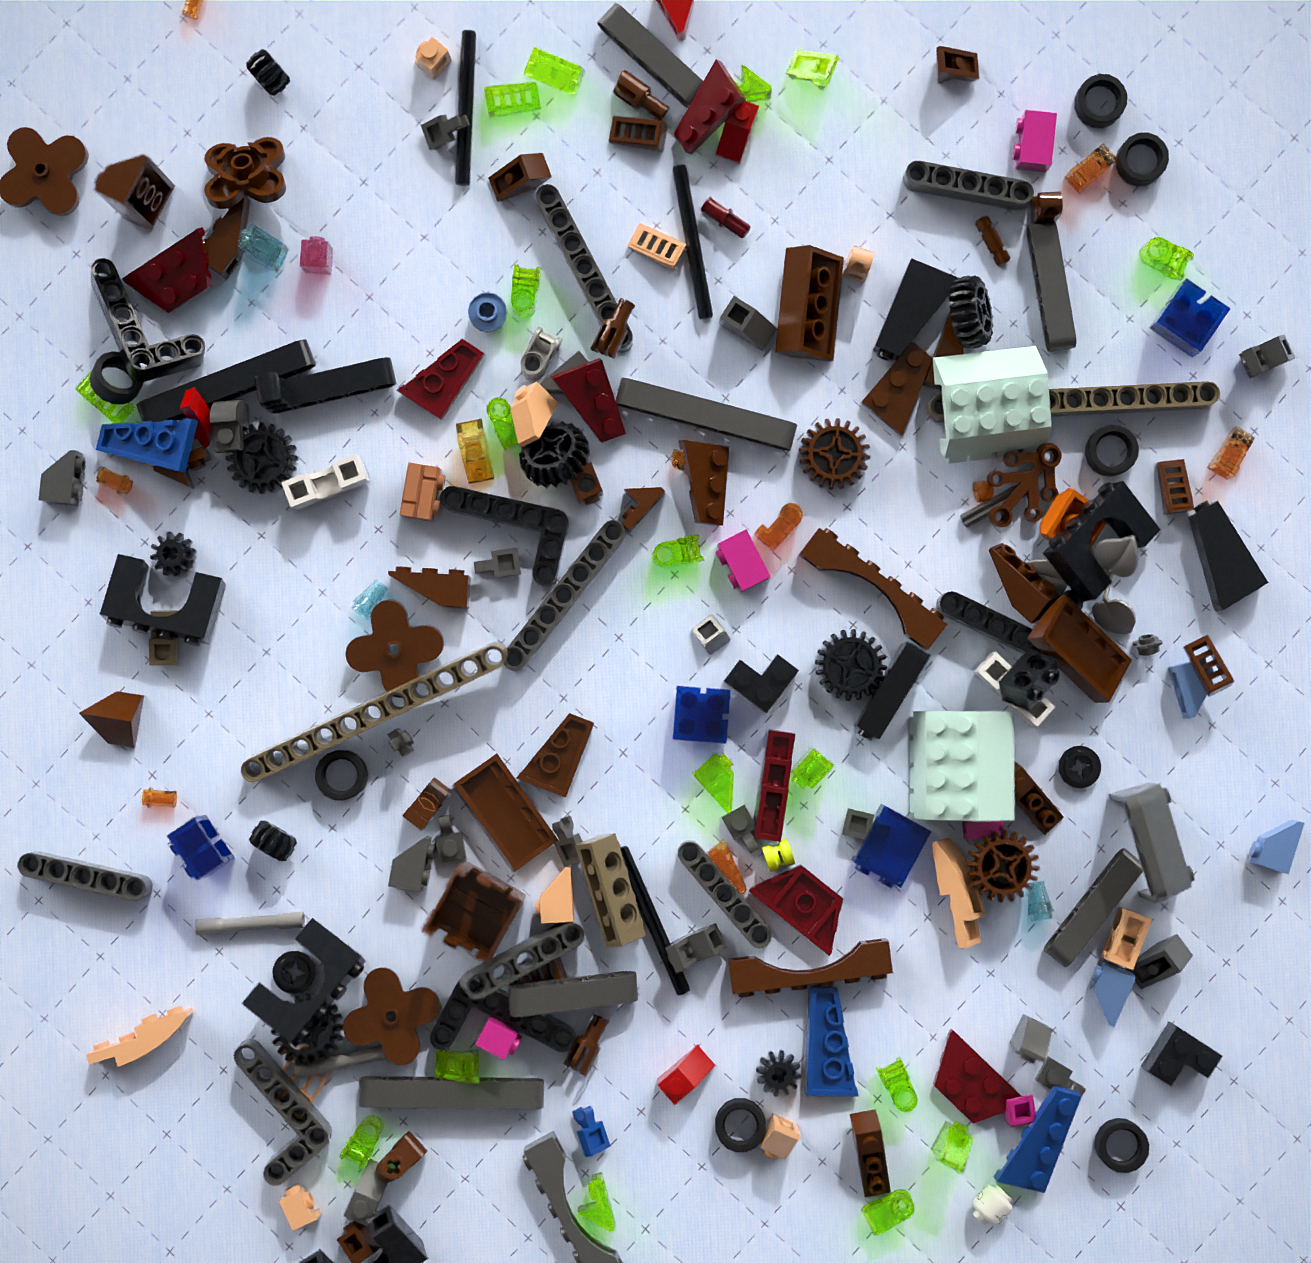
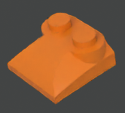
M1067 488L1064 492L1058 494L1040 523L1041 536L1050 541L1054 536L1061 534L1066 529L1065 524L1073 517L1078 516L1082 512V506L1089 500L1071 488ZM1099 521L1093 528L1090 538L1091 548L1105 527V522Z

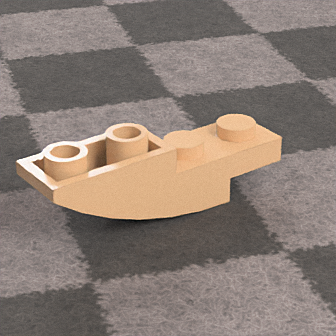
M950 838L931 842L932 858L935 861L937 873L936 883L939 887L940 896L950 895V910L953 913L954 935L957 939L958 948H968L981 943L977 918L986 916L982 896L978 893L979 887L971 885L975 877H968L966 874L971 868L966 866V859Z
M178 1006L167 1010L168 1015L158 1018L157 1014L142 1018V1023L134 1027L135 1033L132 1032L118 1037L120 1042L110 1044L109 1040L93 1045L94 1050L86 1054L88 1064L115 1057L119 1067L146 1055L167 1041L186 1023L193 1014L192 1007L184 1010L183 1006Z

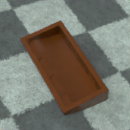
M1066 594L1061 595L1049 607L1027 638L1042 653L1057 658L1058 668L1094 703L1110 702L1132 661Z
M498 754L489 758L452 785L512 872L517 871L558 841L553 831Z

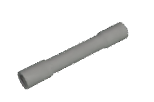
M290 912L267 916L196 919L195 932L196 935H208L231 931L304 928L305 916L304 912Z
M380 1044L368 1049L335 1055L330 1059L326 1057L321 1058L322 1064L320 1065L312 1059L311 1067L305 1066L303 1061L300 1066L295 1065V1073L297 1079L321 1074L325 1071L388 1059Z

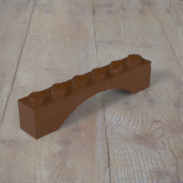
M819 527L799 553V556L819 571L849 573L875 586L894 607L901 622L903 634L923 650H929L948 625L943 621L945 617L934 608H931L929 611L922 605L923 600L913 592H910L908 595L900 589L902 584L892 576L886 578L880 574L881 568L870 560L865 562L859 558V551L849 544L843 546L837 541L838 536L828 528L822 530Z
M887 938L859 941L851 951L840 959L828 965L807 970L780 968L764 962L755 955L728 959L732 993L738 994V997L754 996V991L764 990L765 994L781 992L780 988L791 987V990L807 989V984L818 983V987H827L834 985V981L844 980V983L860 982V977L871 976V980H880L887 978V974L893 973L889 940Z

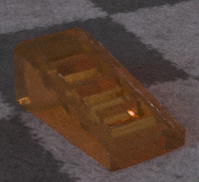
M721 839L707 851V855L740 893H745L747 891L746 885L726 842Z

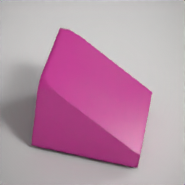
M1032 1094L1006 1100L1005 1119L1007 1124L1014 1127L1033 1123L1036 1118V1111Z

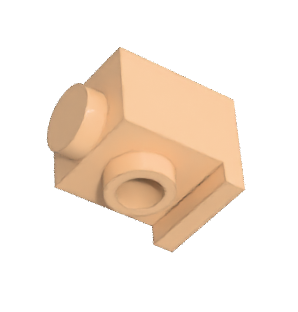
M431 37L428 42L424 41L419 45L414 62L435 80L452 60L448 49L434 37Z
M298 1183L284 1191L285 1195L280 1199L279 1203L292 1231L319 1218L322 1212L320 1208L314 1210V1198L309 1191L306 1192L304 1186L300 1187Z

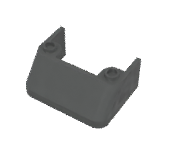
M1148 782L1108 794L1110 799L1122 801L1148 886L1147 889L1137 891L1139 897L1157 903L1192 887L1191 882L1195 881L1192 868L1186 864L1168 805L1171 803L1168 789L1166 787L1162 788L1158 783Z

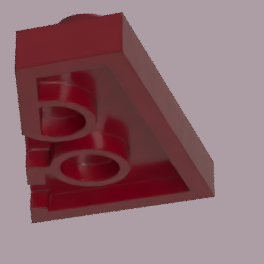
M717 59L714 61L674 132L684 151L691 155L747 100L724 64Z
M461 339L440 355L435 362L416 374L407 384H403L398 388L397 392L442 420L485 356V353L464 339Z
M598 358L551 376V379L560 388L564 396L573 405L601 443L626 434L602 359Z

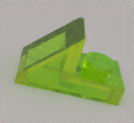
M796 49L786 74L792 79L812 81L820 90H824L831 80L840 57L834 54Z
M741 64L740 75L742 85L736 84L747 99L746 101L771 99V85Z
M436 1050V1078L479 1083L478 1050L465 1052Z
M603 1172L592 1174V1183L588 1184V1190L591 1200L596 1199V1201L578 1206L577 1213L610 1232L616 1231V1221Z

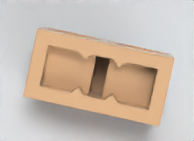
M1119 906L1101 957L1133 970L1152 919Z

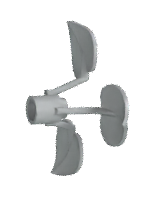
M1133 536L1123 539L1104 540L1096 545L1094 558L1111 580L1114 574L1119 577H1129L1135 572L1138 564V551ZM1047 559L1027 562L1034 567L1035 572L1043 580L1053 584L1055 591L1059 594L1066 590L1067 584ZM1110 584L1104 591L1103 602L1094 603L1092 607L1093 617L1101 627L1110 632L1130 634L1136 624L1135 612L1124 601L1117 599L1109 601Z

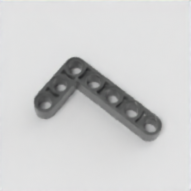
M246 1039L242 1041L234 1052L236 1065L297 1134L269 1159L264 1168L263 1177L265 1181L270 1185L276 1186L285 1182L327 1145L332 1134V1127L257 1040ZM242 1049H251L254 1052V1058H245L242 1054ZM262 1068L268 1069L272 1073V1078H262L259 1070ZM277 1090H287L290 1098L281 1099L277 1095ZM297 1109L304 1110L307 1118L303 1120L298 1119L294 1111ZM316 1129L321 1130L325 1138L322 1140L315 1139L312 1131ZM294 1147L301 1148L304 1156H294L291 1149ZM279 1165L284 1173L281 1175L274 1174L271 1166Z

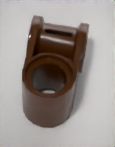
M408 1131L377 1164L376 1174L378 1178L383 1182H393L415 1165L428 1150ZM392 1163L395 1167L393 1168V1173L389 1174L387 1172L388 1165Z

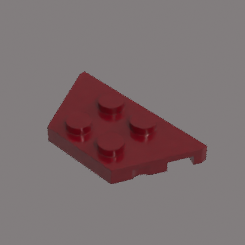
M203 227L197 228L123 277V282L167 313L173 312L212 287L211 273L208 270V252H204L202 236H205Z
M800 864L752 886L748 890L827 955L830 956L832 954L843 898Z
M951 1028L947 1035L948 1039L944 1052H942L939 1061V1069L933 1081L934 1087L973 1124L1006 1112V1100L1021 1097L1022 1095Z

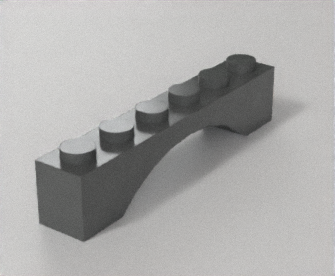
M552 1131L526 1145L524 1149L525 1155L522 1156L527 1169L529 1171L533 1169L538 1179L535 1180L539 1192L542 1195L544 1193L547 1195L550 1201L547 1205L554 1219L559 1218L563 1226L560 1228L563 1238L567 1243L571 1241L575 1249L573 1251L575 1261L577 1263H623L617 1250L604 1245L592 1237L580 1225L572 1213L564 1188L566 1153L555 1132Z

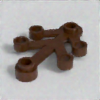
M1042 444L1036 452L1019 453L1017 451H1008L1004 454L1003 462L1008 467H1016L1020 463L1036 462L1029 471L1012 473L992 471L987 475V483L991 487H1000L1007 483H1019L1001 506H995L990 510L988 518L993 526L1006 527L1011 523L1013 518L1011 510L1026 492L1028 507L1024 510V518L1029 522H1037L1041 519L1042 510L1039 508L1038 477L1042 472H1044L1045 487L1040 491L1041 499L1045 502H1053L1058 495L1055 485V467L1059 465L1062 454L1055 444ZM1045 452L1050 454L1048 461L1045 460ZM1011 454L1015 456L1013 464L1009 460ZM995 474H997L999 477V481L997 484L993 482V476ZM1048 489L1052 491L1051 498H1048L1046 495ZM1032 509H1034L1036 512L1035 518H1031L1030 512ZM997 512L1001 514L1000 521H997L995 519V514Z

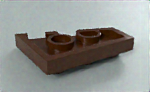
M912 342L861 402L900 436L903 435L933 360L932 357L915 342Z
M678 440L680 450L684 452L686 464H683L685 474H688L691 487L689 496L695 523L723 526L729 447Z
M569 713L516 779L566 798L595 722Z

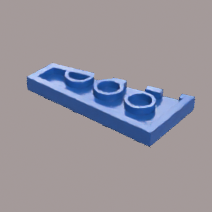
M184 419L182 421L163 420V422L146 421L141 423L102 424L96 450L185 473L198 420Z
M809 986L804 1094L806 1096H859L853 1076L854 1069L850 1060L848 1039L843 1025L844 1019L838 988L835 986Z
M1053 1086L1035 1113V1120L1021 1134L1022 1140L1015 1150L1011 1149L1002 1170L998 1169L993 1176L996 1182L1042 1193L1046 1192L1082 1097L1079 1092Z

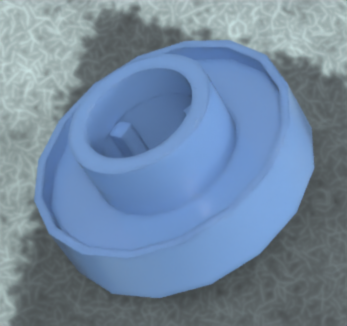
M480 293L469 304V319L473 326L480 331L494 332L500 329L507 319L506 304L501 297L494 293Z

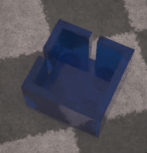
M1186 278L1177 286L1166 302V306L1161 309L1149 328L1193 358L1203 350L1231 308L1212 295L1199 304L1197 301L1205 295L1206 291Z
M676 686L673 740L727 744L728 719H722V714H729L731 690L706 688L705 693H701V687Z
M206 814L193 817L167 835L170 840L168 845L171 851L176 856L180 855L185 863L183 865L184 870L191 878L195 877L197 881L209 877L235 859L223 839L214 844L211 842V839L219 835Z

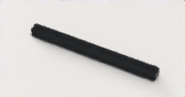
M463 30L461 35L458 115L459 118L466 115L470 125L457 131L455 182L458 186H469L476 54V32L474 30Z
M684 164L676 165L672 171L698 316L700 320H706L713 317L687 167Z
M622 846L620 850L625 866L628 869V877L640 912L678 996L686 994L690 991L689 984L683 971L676 973L668 959V953L665 948L670 946V941L628 846Z

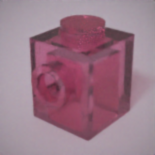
M317 236L309 237V240H301L300 267L305 273L331 275L333 248L330 243L325 241V238Z

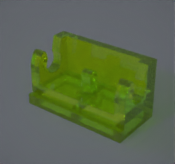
M533 47L523 75L573 95L579 87L585 69L582 66Z

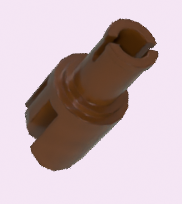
M626 70L621 72L613 89V94L635 110L643 108L660 121L665 117L670 108L651 95V87Z
M623 298L619 299L611 319L608 318L603 321L593 341L591 351L613 359L616 358L628 333L625 325L632 310L635 308L632 302L625 301Z
M594 1014L585 1034L577 1036L563 1064L567 1067L571 1066V1069L576 1072L580 1071V1074L586 1077L601 1050L598 1042L609 1021Z

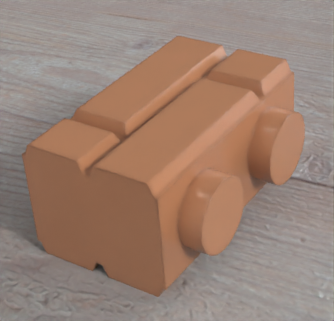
M408 462L399 514L401 517L429 522L434 521V516L439 517L441 501L437 500L438 491H443L445 485V475L441 474V468Z

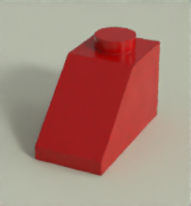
M656 0L678 41H682L690 20L694 0Z
M745 101L725 121L716 156L740 164L758 116L759 105Z
M697 1044L657 1078V1086L675 1106L696 1088L715 1064Z

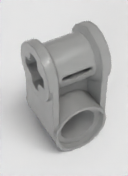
M538 327L520 361L523 375L529 380L540 379L558 352L563 339L560 337L554 338L543 332V328ZM530 361H537L540 367L536 371H528L526 364Z

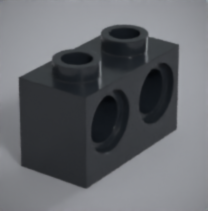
M1029 648L1000 679L999 687L1002 701L1030 711L1036 703L1042 700L1050 687L1058 682L1060 672L1058 670L1057 658Z

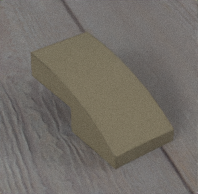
M179 610L150 611V615L166 617L175 614ZM151 631V638L149 639V665H177L179 638L174 637V640H168L159 637L157 632Z

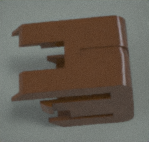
M463 861L455 867L445 885L446 889L436 907L430 912L421 931L431 938L439 929H442L448 933L442 943L453 949H456L459 945L470 952L476 948L479 951L474 958L489 964L527 895L479 867Z

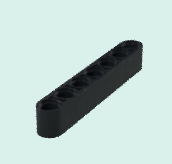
M298 340L142 400L136 406L142 422L178 421L186 418L180 407L185 392L191 388H195L206 402L208 408H211L214 402L230 401L256 391L255 376L276 372L284 379L314 368L316 363L307 340Z

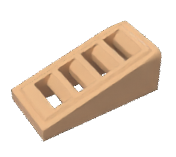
M639 223L627 247L674 271L686 249V244ZM644 232L648 235L642 246L637 243ZM652 237L657 239L651 250L646 249ZM661 242L665 243L666 245L661 254H657L656 251ZM670 247H672L675 250L673 251L670 259H668L665 256L669 251Z

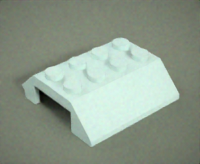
M1036 346L932 358L935 385L942 386L946 437L939 438L940 453L946 458L948 464L966 462L967 456H969L970 461L991 459L993 452L996 458L1003 457L1008 451L1018 452V449L1020 453L1036 452L1040 445L1047 443L1052 427L1048 373Z
M913 711V717H909V735H913V741H909V762H913V767L909 768L910 788L914 789V794H910V812L914 813V818L960 821L1015 820L1014 711Z

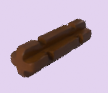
M989 216L979 218L975 225L978 231L983 233L981 237L990 254H994L993 259L996 265L1002 266L1009 262L1010 256L1007 250L1003 249L1004 244L996 229L991 227L992 222Z

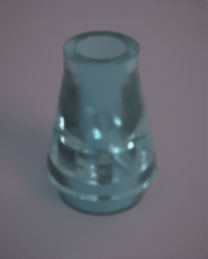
M375 579L367 589L353 600L354 604L351 609L364 619L369 620L373 608L382 601L388 588Z
M1044 881L1028 883L1032 886L1028 898V915H1031V921L1052 919L1054 908Z

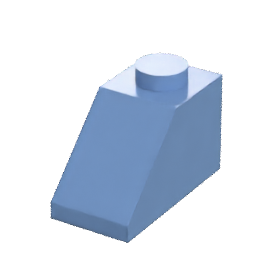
M1206 658L1199 661L1201 665L1207 663ZM1190 661L1168 667L1182 717H1195L1207 694ZM1213 668L1205 671L1206 675L1214 672Z
M1290 820L1258 836L1257 841H1254L1250 848V862L1289 874L1305 823Z
M1104 960L1102 966L1097 965L1095 967L1091 980L1094 981V990L1108 1024L1114 1027L1136 977L1133 972Z

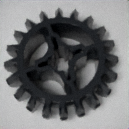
M976 275L955 279L951 284L948 297L954 334L963 347L979 348L982 345H987L991 341L994 325L992 307L985 283Z
M562 420L557 425L552 421L550 426L545 427L539 439L521 447V452L518 454L520 467L527 479L536 484L537 487L542 485L547 489L551 484L555 488L558 487L559 483L567 485V480L570 478L576 480V473L584 472L583 466L589 464L588 457L591 455L589 442L579 427L576 428L572 423L566 424Z
M263 422L259 423L258 430H256L253 424H249V433L243 429L244 451L233 452V455L225 457L227 461L233 462V464L227 467V470L235 472L231 478L234 481L241 479L239 486L243 489L248 486V491L254 493L258 487L259 493L265 494L266 486L271 493L276 492L274 484L277 483L279 487L283 488L282 479L289 480L292 478L291 475L287 474L288 471H297V467L291 465V462H296L299 458L296 455H290V453L297 450V447L289 445L293 440L292 437L289 435L283 437L285 430L280 428L276 431L274 424H270L267 430ZM264 438L255 449L246 448L254 440ZM272 440L279 444L282 460L273 457ZM251 455H265L268 459H270L273 462L267 460L260 462ZM243 457L250 459L252 462V477L248 476L244 470ZM268 468H279L272 476L260 479L261 475L264 476Z
M851 629L850 637H847L845 630H841L840 640L835 634L830 635L833 644L831 645L826 640L823 641L822 644L827 648V651L819 649L817 654L824 656L823 660H815L816 665H823L822 670L815 671L816 675L824 674L826 677L819 681L820 685L829 682L831 685L826 689V692L831 693L836 688L835 698L837 699L842 696L843 692H846V701L851 700L852 693L855 694L856 700H861L860 691L862 690L866 696H870L871 691L868 687L871 686L877 689L879 685L874 680H882L884 678L883 675L878 674V670H887L886 665H879V661L885 660L886 655L877 656L876 652L882 649V646L878 645L874 648L871 646L876 640L874 637H871L867 642L864 641L867 634L864 631L861 632L859 638H856V629ZM844 643H855L854 648L846 657L833 653L838 646ZM862 647L870 655L872 669L863 665L860 661ZM854 657L857 667L862 670L852 669L847 674L848 671L841 661H849ZM829 661L834 662L841 668L842 673L839 683L830 672ZM855 673L868 676V679L863 684L857 687H846L848 681H850Z
M309 993L304 994L303 1001L298 995L294 996L295 1003H302L311 999ZM335 1004L331 1005L328 1008L329 1013L326 1018L321 1022L317 1021L311 1029L310 1038L306 1041L310 1050L301 1051L294 1049L287 1040L272 1029L271 1034L278 1036L272 1041L273 1045L280 1046L277 1050L278 1054L283 1055L286 1053L285 1060L290 1062L294 1059L296 1066H300L304 1060L305 1066L311 1067L313 1058L320 1065L322 1064V1055L330 1059L332 1056L328 1050L332 1048L338 1051L339 1049L334 1041H343V1036L337 1034L338 1031H343V1024L338 1023L343 1019V1016L340 1013L335 1014L338 1007ZM328 1026L327 1035L319 1045L318 1036Z

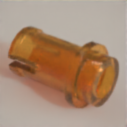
M186 0L181 14L184 16L187 14L188 18L197 20L203 0Z
M105 467L99 470L96 477L97 483L116 490V493L119 495H127L133 485V480L128 475L122 476Z
M149 787L142 792V805H147V808L152 806L175 808L177 804V791L154 790L153 787Z

